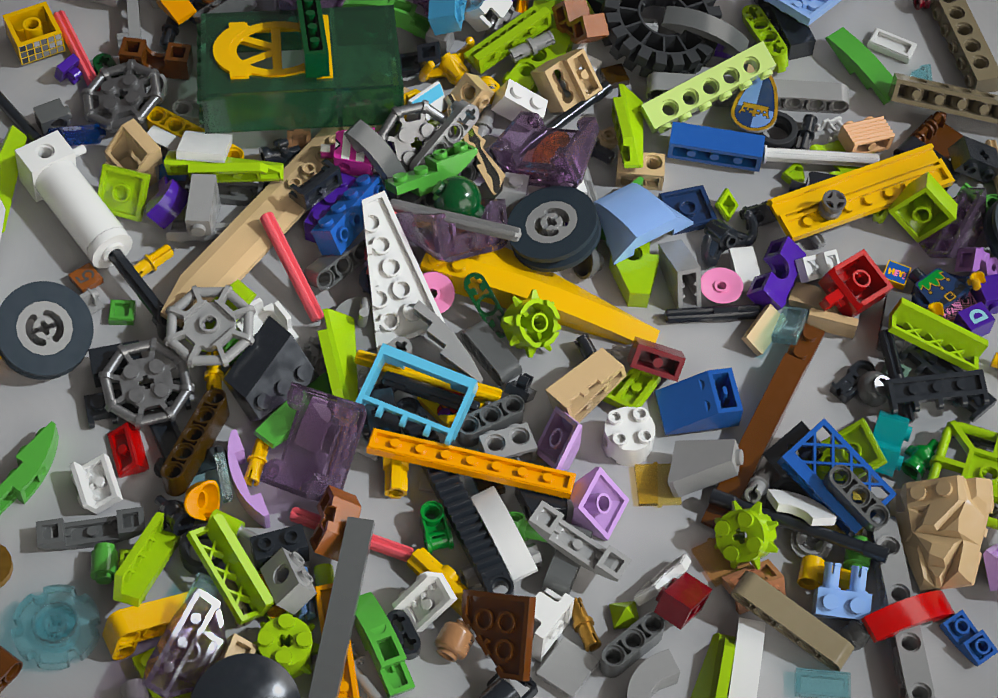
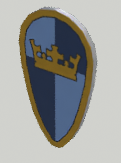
M772 76L762 81L760 78L752 81V86L740 91L731 108V119L740 130L748 133H761L774 126L778 113V94Z

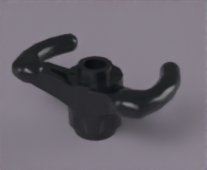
M747 210L744 213L749 224L747 234L735 230L720 219H712L706 224L700 252L705 267H715L720 255L725 250L737 244L751 246L756 241L758 222L752 211Z

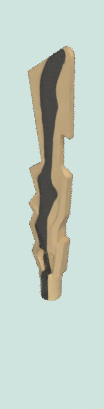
M449 94L445 97V100L450 108V106L454 101H456V99L453 96V94ZM473 125L463 137V141L477 148L476 158L480 164L476 165L492 195H496L506 175L483 149L486 140L478 134V126Z

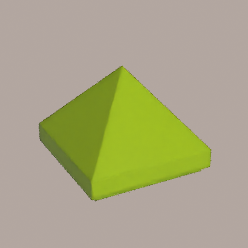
M728 188L724 189L715 203L716 209L726 222H729L739 206Z
M635 601L609 604L614 630L629 628L639 620Z

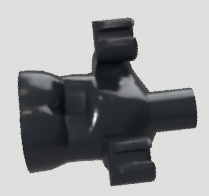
M287 138L274 140V148L271 149L267 146L259 147L262 161L283 164L301 151L299 145L288 148L289 142Z
M162 495L155 498L154 502L159 506L158 512L164 513L163 530L167 528L168 524L173 533L180 536L193 527L195 519L186 512L184 502L167 500Z

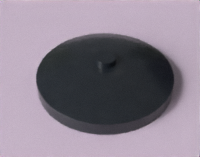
M251 653L234 654L213 663L198 678L190 695V698H301L294 679L284 667L268 657Z

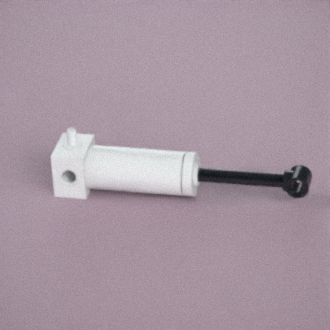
M56 130L16 149L15 155L19 180L36 202L42 199L46 202L95 267L99 269L108 268L113 265L116 267L152 314V322L157 327L158 337L164 341L167 319L163 318L160 314L164 305L126 258V255L132 248L133 241L131 236L76 167V157L86 153L85 146L81 144L72 149L59 131ZM177 326L176 332L181 331L182 327Z

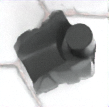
M852 620L840 629L841 636L854 646L855 649L853 651L863 648L870 638L864 624Z

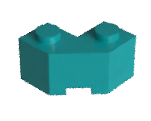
M880 409L872 433L888 463L877 468L875 472L893 477L895 470L900 471L904 456L900 455L903 441H909L913 428L909 427V418L896 414L892 415L890 412Z

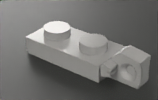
M173 220L167 226L166 238L167 241L185 242L186 240L207 242L215 240L230 223H217L216 221L212 236L198 237L187 234L185 220Z

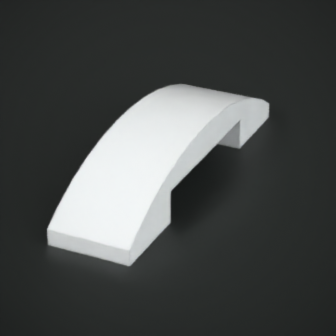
M492 486L472 496V502L493 539L503 562L506 564V568L514 583L537 572L538 569L495 487Z

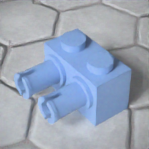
M824 562L823 584L814 589L811 614L815 617L843 621L854 620L863 623L861 619L870 614L872 594H868L865 591L868 567L862 566L859 569L860 566H851L849 589L845 591L839 588L842 564Z

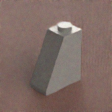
M192 174L185 216L187 234L198 237L212 236L221 208L217 178L214 174Z
M681 239L658 244L659 266L675 307H702L701 267Z
M736 439L675 441L668 477V485L674 498L682 497L738 476L739 466L743 465L744 462L743 450L739 449Z

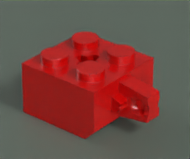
M865 249L834 266L821 278L818 284L827 296L822 299L819 305L824 312L836 306L842 315L854 318L880 302L894 287Z

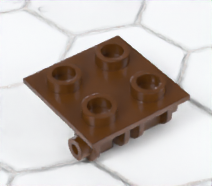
M935 112L910 136L918 138L925 144L932 143L934 150L950 159L948 148L964 135L945 124L947 117L945 112Z

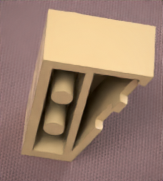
M600 348L545 389L553 410L556 406L560 407L580 423L627 375L624 365L604 348Z

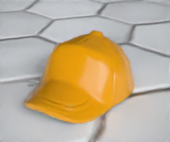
M206 480L197 482L187 489L184 497V508L192 518L208 521L212 512L215 509L219 510L220 489L216 481Z

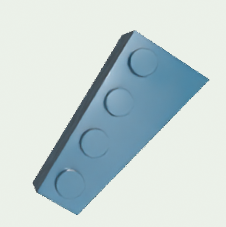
M429 0L428 21L434 35L461 31L465 19L464 13L467 0Z

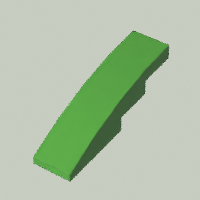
M844 27L825 38L850 75L855 73L867 90L872 88L883 105L891 101L888 94L893 76L863 43Z
M327 371L275 410L255 430L254 435L273 449L297 434L314 394L317 393L330 400L333 399Z

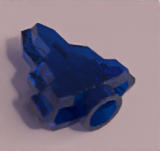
M97 124L49 128L47 131L48 135L58 130L70 146L99 144L102 138L106 136V131Z

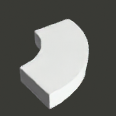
M768 489L766 498L777 512L793 514L805 520L810 526L835 525L837 517L817 501L794 492Z
M681 555L660 570L651 579V582L647 581L634 596L637 605L641 606L656 597L660 590L666 587L673 578H677L686 572L691 563L688 555Z

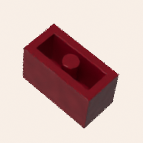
M636 336L627 357L630 367L678 382L686 360L682 351Z
M685 572L680 578H673L667 588L663 587L655 599L658 604L654 613L681 630L703 609L713 589Z

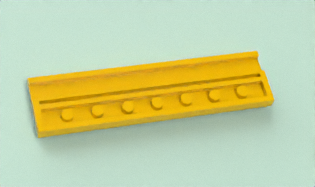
M931 143L768 199L766 204L771 208L786 236H789L793 241H797L889 208L909 183L926 172H929L943 188L952 186L955 179L942 158L938 159L933 150L934 146ZM829 190L840 191L846 198V206L839 218L835 220L823 218L818 211V205L823 195Z

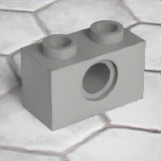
M282 547L260 570L275 604L295 615L317 592L312 584V576L304 567V559L297 552L291 553Z

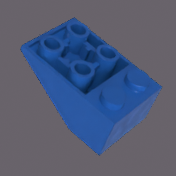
M732 367L707 370L655 391L665 435L740 425L743 407Z

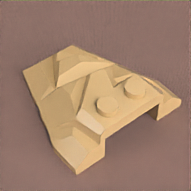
M954 475L908 482L903 484L902 489L894 490L897 495L889 502L890 516H895L903 550L920 591L928 592L974 586L982 556L980 552L983 537L986 538L988 532L986 525L989 513L992 514L994 509L992 480L978 477L965 479L963 476Z

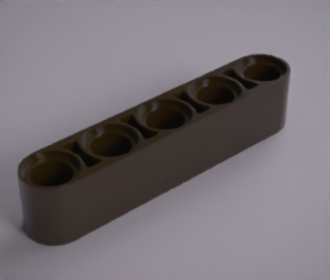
M214 388L208 390L203 395L164 462L160 472L165 492L169 496H181L187 491L205 460L208 449L212 447L227 421L230 412L224 390Z

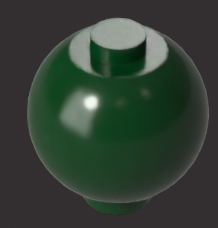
M451 176L443 181H438L433 188L434 208L476 218L483 216L485 206L481 204L480 190L472 180L463 176Z

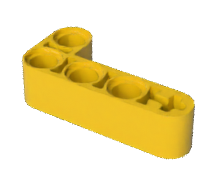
M196 589L142 603L139 607L131 606L113 612L107 618L102 637L112 659L122 660L134 653L138 642L203 625L211 621L215 617L216 612L204 589Z

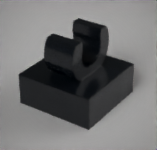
M527 373L520 374L517 381L514 380L507 383L504 392L509 395L520 396L525 403L532 401L537 392L530 388L534 377Z

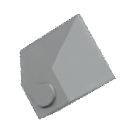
M505 172L506 176L501 187L499 176L492 178L493 190L497 193L496 195H492L485 182L481 183V204L485 206V212L480 219L507 225L508 218L514 207L528 195L529 175Z

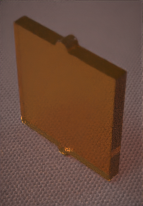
M708 538L707 542L692 548L691 551L715 587L722 584L723 576L751 566L749 562H742L735 569L731 568L730 561L724 558L719 549H715L716 538Z

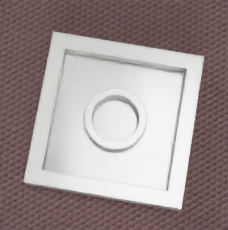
M185 131L176 150V159L225 163L232 145V135Z

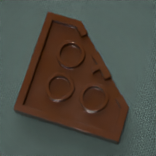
M463 589L461 618L466 625H470L477 636L475 638L485 655L490 656L496 665L495 670L499 677L529 681L536 597Z

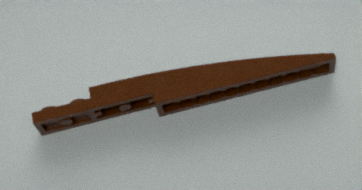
M802 322L738 445L744 454L743 465L739 466L738 476L720 482L717 490L735 495L740 499L743 498L750 479L755 475L764 457L763 453L768 449L786 410L824 338L825 331ZM709 503L701 523L714 529L716 525L714 522L715 518H722L731 510Z

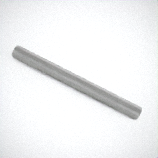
M398 199L390 200L394 212L400 213L402 216L514 242L519 241L522 235L519 227Z

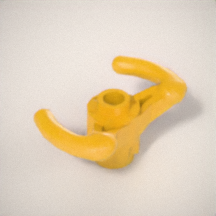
M467 37L466 44L457 53L451 55L449 52L441 57L438 68L433 69L435 63L428 61L418 75L420 82H426L431 78L446 77L451 84L456 86L464 73L469 72L464 65V53L474 47L475 40L472 37Z

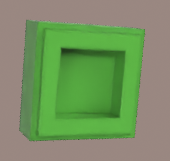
M110 300L109 325L134 326L136 300Z

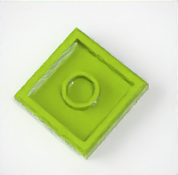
M106 163L102 164L97 194L114 216L141 222L151 174Z

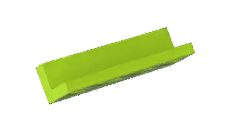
M535 5L466 51L464 58L480 74L484 73L510 54L508 49L526 42V39L530 37L533 39L552 26L551 11L545 6L540 10Z
M903 297L889 314L888 332L966 371L979 370V357L988 347L987 339Z
M155 513L114 575L113 600L139 607L178 547L180 536L163 530L164 513Z
M223 514L213 515L206 526L189 531L186 535L238 624L241 625L266 615L275 601ZM207 534L212 542L211 547L201 544L198 537ZM213 556L223 560L225 564L224 570L214 566L211 561ZM226 578L236 582L238 586L237 592L227 588L225 584ZM239 601L249 604L253 612L243 615L238 606Z

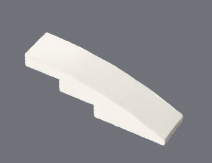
M739 617L727 694L728 698H757L766 622Z

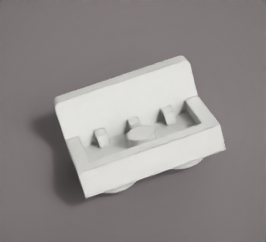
M103 453L83 466L76 462L70 464L72 471L71 480L77 487L79 493L77 499L82 508L99 514L123 500L109 456Z
M426 571L418 575L416 581L409 588L400 592L399 598L392 603L394 609L404 610L409 616L416 632H423L457 600V597L443 573Z

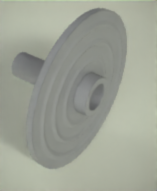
M359 296L342 302L335 311L354 318L356 351L363 350L368 352L375 350L376 341L371 298Z

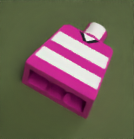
M347 130L336 132L335 144H321V158L333 159L334 165L340 167L341 172L354 176L364 174L373 176V165L364 152L357 153L344 135Z

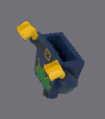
M917 267L908 276L914 283L910 294L912 295L911 302L941 317L944 316V313L947 314L946 308L950 306L955 308L952 305L954 302H957L960 298L963 301L966 300L971 287L977 291L981 288L980 283H986L985 275L981 271L974 272L970 276H959L945 272L941 268H936L926 275Z

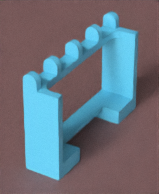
M383 343L355 401L354 408L359 410L361 406L365 407L366 404L377 407L375 417L381 418L383 412L387 411L401 417L400 427L404 428L408 420L425 427L423 431V436L425 437L430 435L431 430L446 435L444 444L450 446L451 442L454 443L477 393L478 380ZM388 363L403 370L405 367L411 368L449 383L451 389L464 393L465 397L451 428L370 397L384 364Z

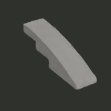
M418 300L413 307V313L429 325V328L426 330L427 337L443 348L440 353L441 359L459 373L476 379L478 383L483 384V378L477 366L458 337L439 316Z

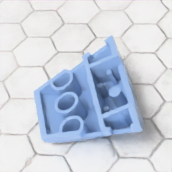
M633 182L593 202L601 228L606 237L607 247L610 248L614 265L633 256L636 248L669 231L674 235L693 225L692 220L668 206L646 188Z

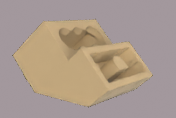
M584 48L575 49L551 59L530 72L541 96L548 100L547 108L550 113L566 112L580 101H586L603 90ZM554 70L560 71L561 79L565 81L566 89L571 93L570 97L565 96Z
M133 118L121 125L105 149L106 162L104 164L151 174L150 187L157 183L155 167L163 163L161 148Z

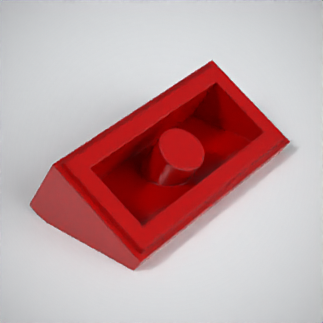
M126 422L107 434L118 477L123 478L150 469L140 431L135 429L133 424Z

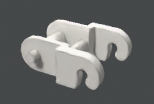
M838 116L831 120L827 118L822 121L821 125L817 124L815 129L821 131L825 128H831L835 134L833 138L829 137L827 142L838 140L837 137L840 129L837 130L834 126L838 125L841 128L843 125L841 122L842 117Z

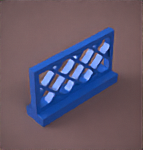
M825 418L777 461L811 499L825 506L837 517L835 524L845 535L851 537L863 527L826 489L824 480H821L816 475V466H830V469H832L836 465H845L852 472L853 468H862L867 473V482L863 483L871 491V487H881L888 495L881 501L885 506L897 495ZM822 427L830 434V444L816 443V432ZM812 437V443H806ZM800 447H812V461L802 460L795 452ZM816 448H830V462L816 461ZM835 449H844L848 453V463L835 462ZM833 473V480L837 484H843L844 481L835 480V473ZM853 500V502L861 504L862 500ZM870 512V519H872L877 513Z

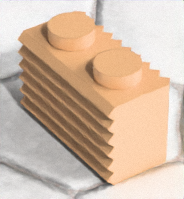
M869 116L862 121H848L844 123L837 138L846 152L876 153L877 151L890 149L895 133L886 123L884 116L875 118Z

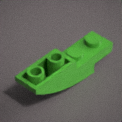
M345 0L342 6L349 13L362 17L372 24L383 27L385 21L395 27L402 28L414 36L423 39L426 38V33L430 27L428 18L415 12L417 5L407 0Z
M463 141L453 144V147L447 149H437L433 151V154L425 156L426 165L416 166L414 170L406 173H396L392 178L384 180L386 189L396 195L410 191L421 197L432 192L438 181L458 175L472 161L478 150L476 147Z
M53 421L46 427H42L37 432L35 438L28 445L22 446L15 456L18 468L11 470L7 479L0 484V515L16 499L25 504L36 492L49 472L59 440L57 427Z
M372 592L360 595L354 624L365 651L370 653L387 697L392 698L413 690L415 684L405 663L407 657L389 619Z

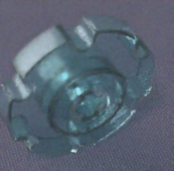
M62 584L45 586L41 595L35 596L31 593L24 598L13 615V621L18 627L11 630V635L18 653L25 661L36 659V664L41 669L61 670L69 668L70 661L74 658L83 661L95 649L100 639L99 630L95 628L101 624L98 608L87 593L78 596L74 586Z

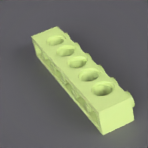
M762 41L642 104L640 112L652 134L658 131L662 134L672 128L671 124L673 122H685L697 110L704 112L713 106L712 103L716 100L725 101L733 95V91L737 89L743 91L753 85L752 81L758 78L762 81L773 74L772 71L776 63ZM743 65H752L755 72H746ZM731 75L735 82L727 83L724 81L723 76ZM703 86H712L714 88L715 93H705L703 90ZM691 96L695 103L688 105L684 103L683 97ZM669 106L673 108L674 114L666 115L662 108Z

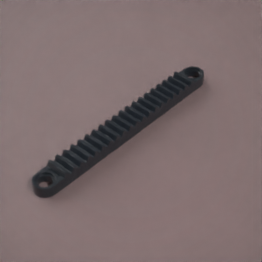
M406 397L396 403V407L400 409L413 408L415 410L413 414L428 419L427 413L424 412L418 400ZM408 420L405 427H401L405 435L440 443L439 436L436 435L434 430H431L428 437L423 436L425 427ZM421 466L484 591L494 592V587L503 585L508 589L505 594L514 595V584L507 571L506 564L502 562V557L498 554L497 547L494 546L493 539L490 538L488 530L485 529L480 515L477 514L471 497L469 498L467 490L464 489V484L460 481L459 474Z

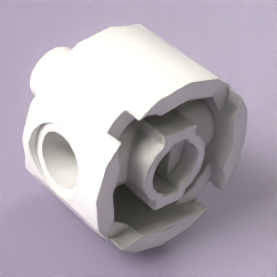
M622 407L609 412L602 437V448L608 458L611 459L612 457L616 460L617 464L623 466H634L646 460V457L652 451L655 438V424L648 415V411L643 407Z

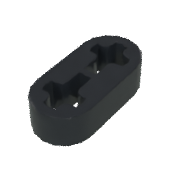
M402 610L389 612L387 618L400 641L407 657L406 660L415 659L420 654L421 641L409 616ZM397 619L398 622H402L401 632L396 625H393V620ZM404 638L407 639L410 645H413V650L409 651L407 647L404 648Z

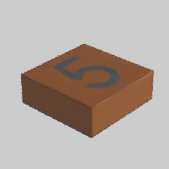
M89 262L68 274L69 280L81 293L86 292L88 288L93 289L104 283L103 277Z

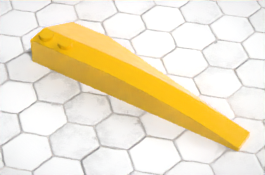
M443 225L429 245L420 264L423 274L426 272H439L446 275L453 283L455 293L469 297L464 288L466 276L472 272L482 274L502 308L508 309L513 304V296L520 300H526L531 290L534 289L537 290L540 299L555 303L554 306L560 315V320L557 321L562 326L625 345H632L635 336L656 343L660 330L553 272H540L526 267L516 258L512 250L481 235ZM470 278L471 283L468 287L476 289L478 295H474L476 300L481 295L489 293L487 288L482 292L479 286L482 282L480 278ZM484 298L482 300L483 302L495 305L491 298Z

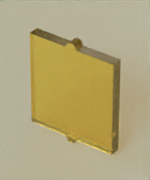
M654 462L653 464L634 465L639 506H657L662 508V506L681 505V497H674L668 485L671 464H658Z

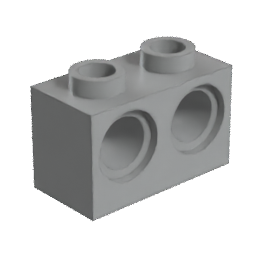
M527 422L512 424L505 429L497 431L490 430L479 436V452L527 463L537 459L538 447ZM520 441L523 442V444H516L515 442ZM491 448H497V449H499V450H498V451H492V450H490V449H491Z

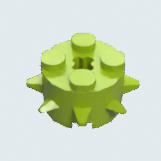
M534 289L531 290L526 300H520L513 296V304L506 310L500 324L507 340L510 342L509 345L517 349H525L528 358H532L539 347H544L551 351V344L558 337V330H561V325L557 321L560 320V315L554 306L555 303L540 299L537 290Z
M734 500L732 501V511L722 516V518H715L714 520L716 523L714 528L716 544L714 547L719 549L724 558L730 561V566L733 569L742 562L750 561L755 569L759 570L760 559L767 556L770 552L777 553L779 550L773 543L777 536L775 528L779 524L777 521H772L767 514L762 513V503L759 501L751 508L742 509Z
M291 613L282 614L267 623H260L262 629L258 634L257 641L253 642V644L258 646L255 653L279 663L289 672L293 679L304 673L310 675L312 673L310 668L312 657L318 654L320 646L312 640V631L315 628V624L307 625L300 619L293 617Z

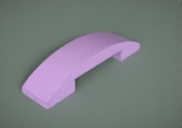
M231 430L228 441V464L233 489L242 507L251 518L265 529L271 527L270 517L262 494L258 493L251 496L239 467V465L246 463L244 448L237 430Z

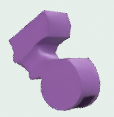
M983 247L958 248L954 272H970L971 275L974 272L981 271L985 276L998 274V259L990 257V254L985 252Z

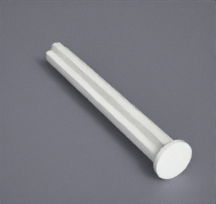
M764 145L762 163L765 164L768 161L864 167L880 161L879 154L768 148L767 145Z

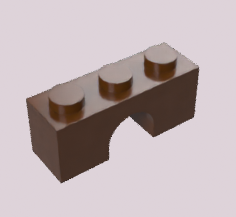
M123 37L118 53L120 64L128 62L129 59H135L141 65L150 69H157L166 78L189 80L194 64L192 45L169 42L165 53H156L148 48L146 39Z

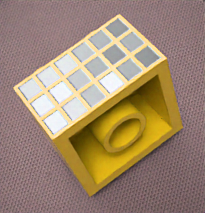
M46 1L2 15L6 34L22 65L65 51L62 32Z

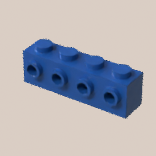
M673 122L667 158L759 172L763 158L765 136L683 122Z
M364 174L359 176L355 183L343 193V196L337 203L331 206L328 213L311 230L322 255H342L364 229L363 199L384 190L389 199L380 175L369 176Z

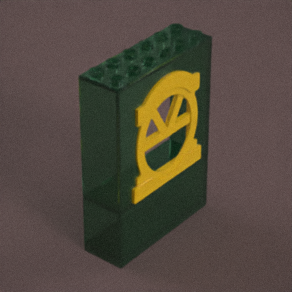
M394 5L322 8L329 52L330 76L321 78H306L304 63L282 69L281 51L302 50L296 9L201 14V23H197V104L199 105V124H204L205 134L351 127L360 119L369 126L383 125L391 113L392 107L404 106V85ZM244 52H263L253 57L247 58L245 60H241L237 54ZM272 57L273 69L258 68L251 65Z

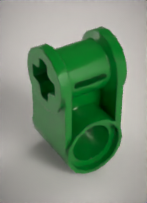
M436 501L425 502L420 509V527L425 549L430 554L435 550L444 548L454 549L452 532L448 526L442 505ZM435 515L437 518L428 519L426 516Z

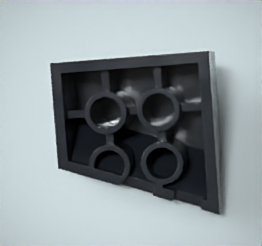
M267 316L259 331L254 334L253 338L255 341L253 345L248 346L238 356L222 378L250 421L260 420L319 377L293 335L271 316Z

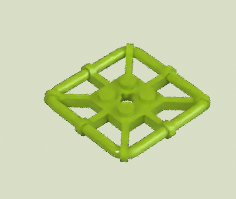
M955 420L947 422V426L942 431L936 453L930 459L931 468L927 480L939 478L942 469L960 473L965 479L974 477L985 478L984 476L990 473L993 478L994 503L998 504V433ZM966 434L995 442L993 453L976 448ZM952 436L957 439L968 455L965 463L945 457ZM988 517L986 527L998 530V519Z

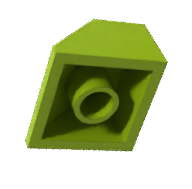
M926 172L907 185L888 208V212L919 243L955 221L958 204L929 172Z

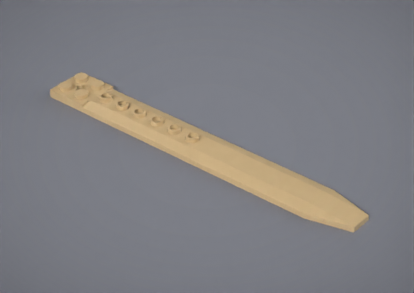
M375 72L349 98V102L284 168V181H271L180 275L160 312L161 316L167 319L165 312L167 307L173 306L192 289V286L225 287L226 285L230 286L237 279L241 281L273 247L260 221V217L267 212H272L283 234H285L306 212L303 207L289 197V192L292 191L289 186L292 184L298 187L303 185L321 171V168L324 166L321 161L324 159L334 164L333 159L321 158V144H335L336 132L348 130L360 119L370 127H375V131L378 133L390 112L382 108V104L411 90ZM215 297L201 298L202 300H207V302H211ZM196 299L191 304H189L183 311H187L194 304H196ZM177 319V326L183 327L184 320Z

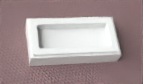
M877 27L867 44V48L907 64L917 47L916 43Z

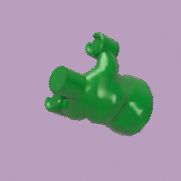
M931 439L927 445H910L904 451L909 458L903 461L902 471L913 480L920 481L927 469L930 471V459L935 455L939 442L936 439Z

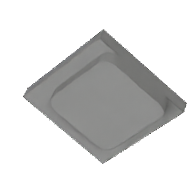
M563 637L537 671L536 676L568 697L574 698L600 660Z

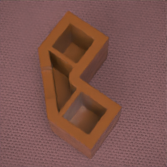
M563 0L552 7L557 29L561 33L568 34L574 44L597 42L609 35L604 13L590 14L586 0Z
M328 485L316 506L321 520L309 541L314 553L338 561L347 518H359L361 505L356 495Z

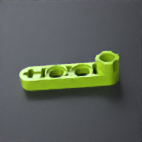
M755 4L745 6L742 9V21L756 43L764 42L767 39L774 40L764 42L776 63L773 72L782 73L786 71V68L789 66L786 44L760 6ZM759 26H764V27H765V28H763V29H756V27H759Z

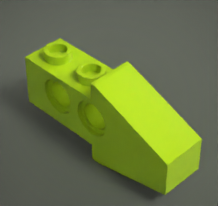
M557 27L550 29L554 36L555 44L539 50L538 54L534 56L531 54L515 62L514 68L504 75L502 83L504 84L508 79H511L530 91L537 93L539 90L530 72L545 62L570 52L573 48L570 36L566 33H561ZM556 69L554 70V73L557 79H559L561 73L559 70Z
M650 242L636 248L633 256L615 265L612 261V254L610 255L609 269L628 307L647 308L659 264V255L650 254Z

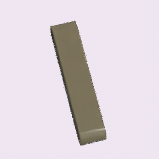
M751 571L744 572L731 592V596L738 603L831 670L840 672L855 649L848 640Z

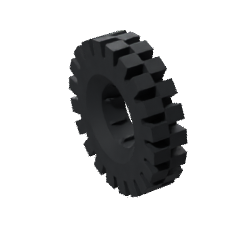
M604 0L599 13H604L609 35L602 38L605 47L612 45L609 53L616 61L624 56L626 57L622 65L623 67L632 72L637 65L641 66L639 76L647 78L653 71L696 74L701 70L702 66L705 67L709 62L718 43L687 30H684L682 34L667 35L658 33L645 24L641 12L648 6H661L665 8L667 6H677L698 10L719 19L722 17L720 6H714L716 0Z

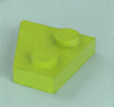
M633 368L626 373L627 376L602 400L616 408L642 407L661 382V377Z

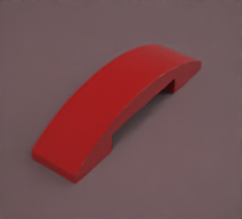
M936 590L895 602L864 616L861 620L871 639L876 643L893 637L900 631L929 621L934 623L955 615V612L943 591Z

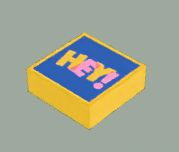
M889 260L883 274L894 288L903 290L912 268Z

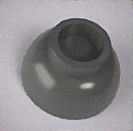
M594 249L584 261L573 267L576 276L580 279L593 277L598 271L602 270L604 257Z
M878 371L864 373L859 378L857 384L861 400L872 407L885 404L888 398L884 382L889 378Z

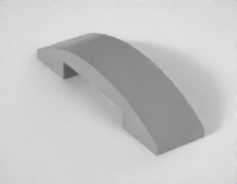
M542 500L528 520L531 527L550 545L569 559L602 577L618 582L631 559L610 545L606 549L564 521V514Z

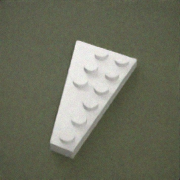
M385 190L362 200L377 353L383 343L388 344L396 337L401 336L412 340L427 333L426 330L429 328V325L413 313V307L418 300L444 322Z

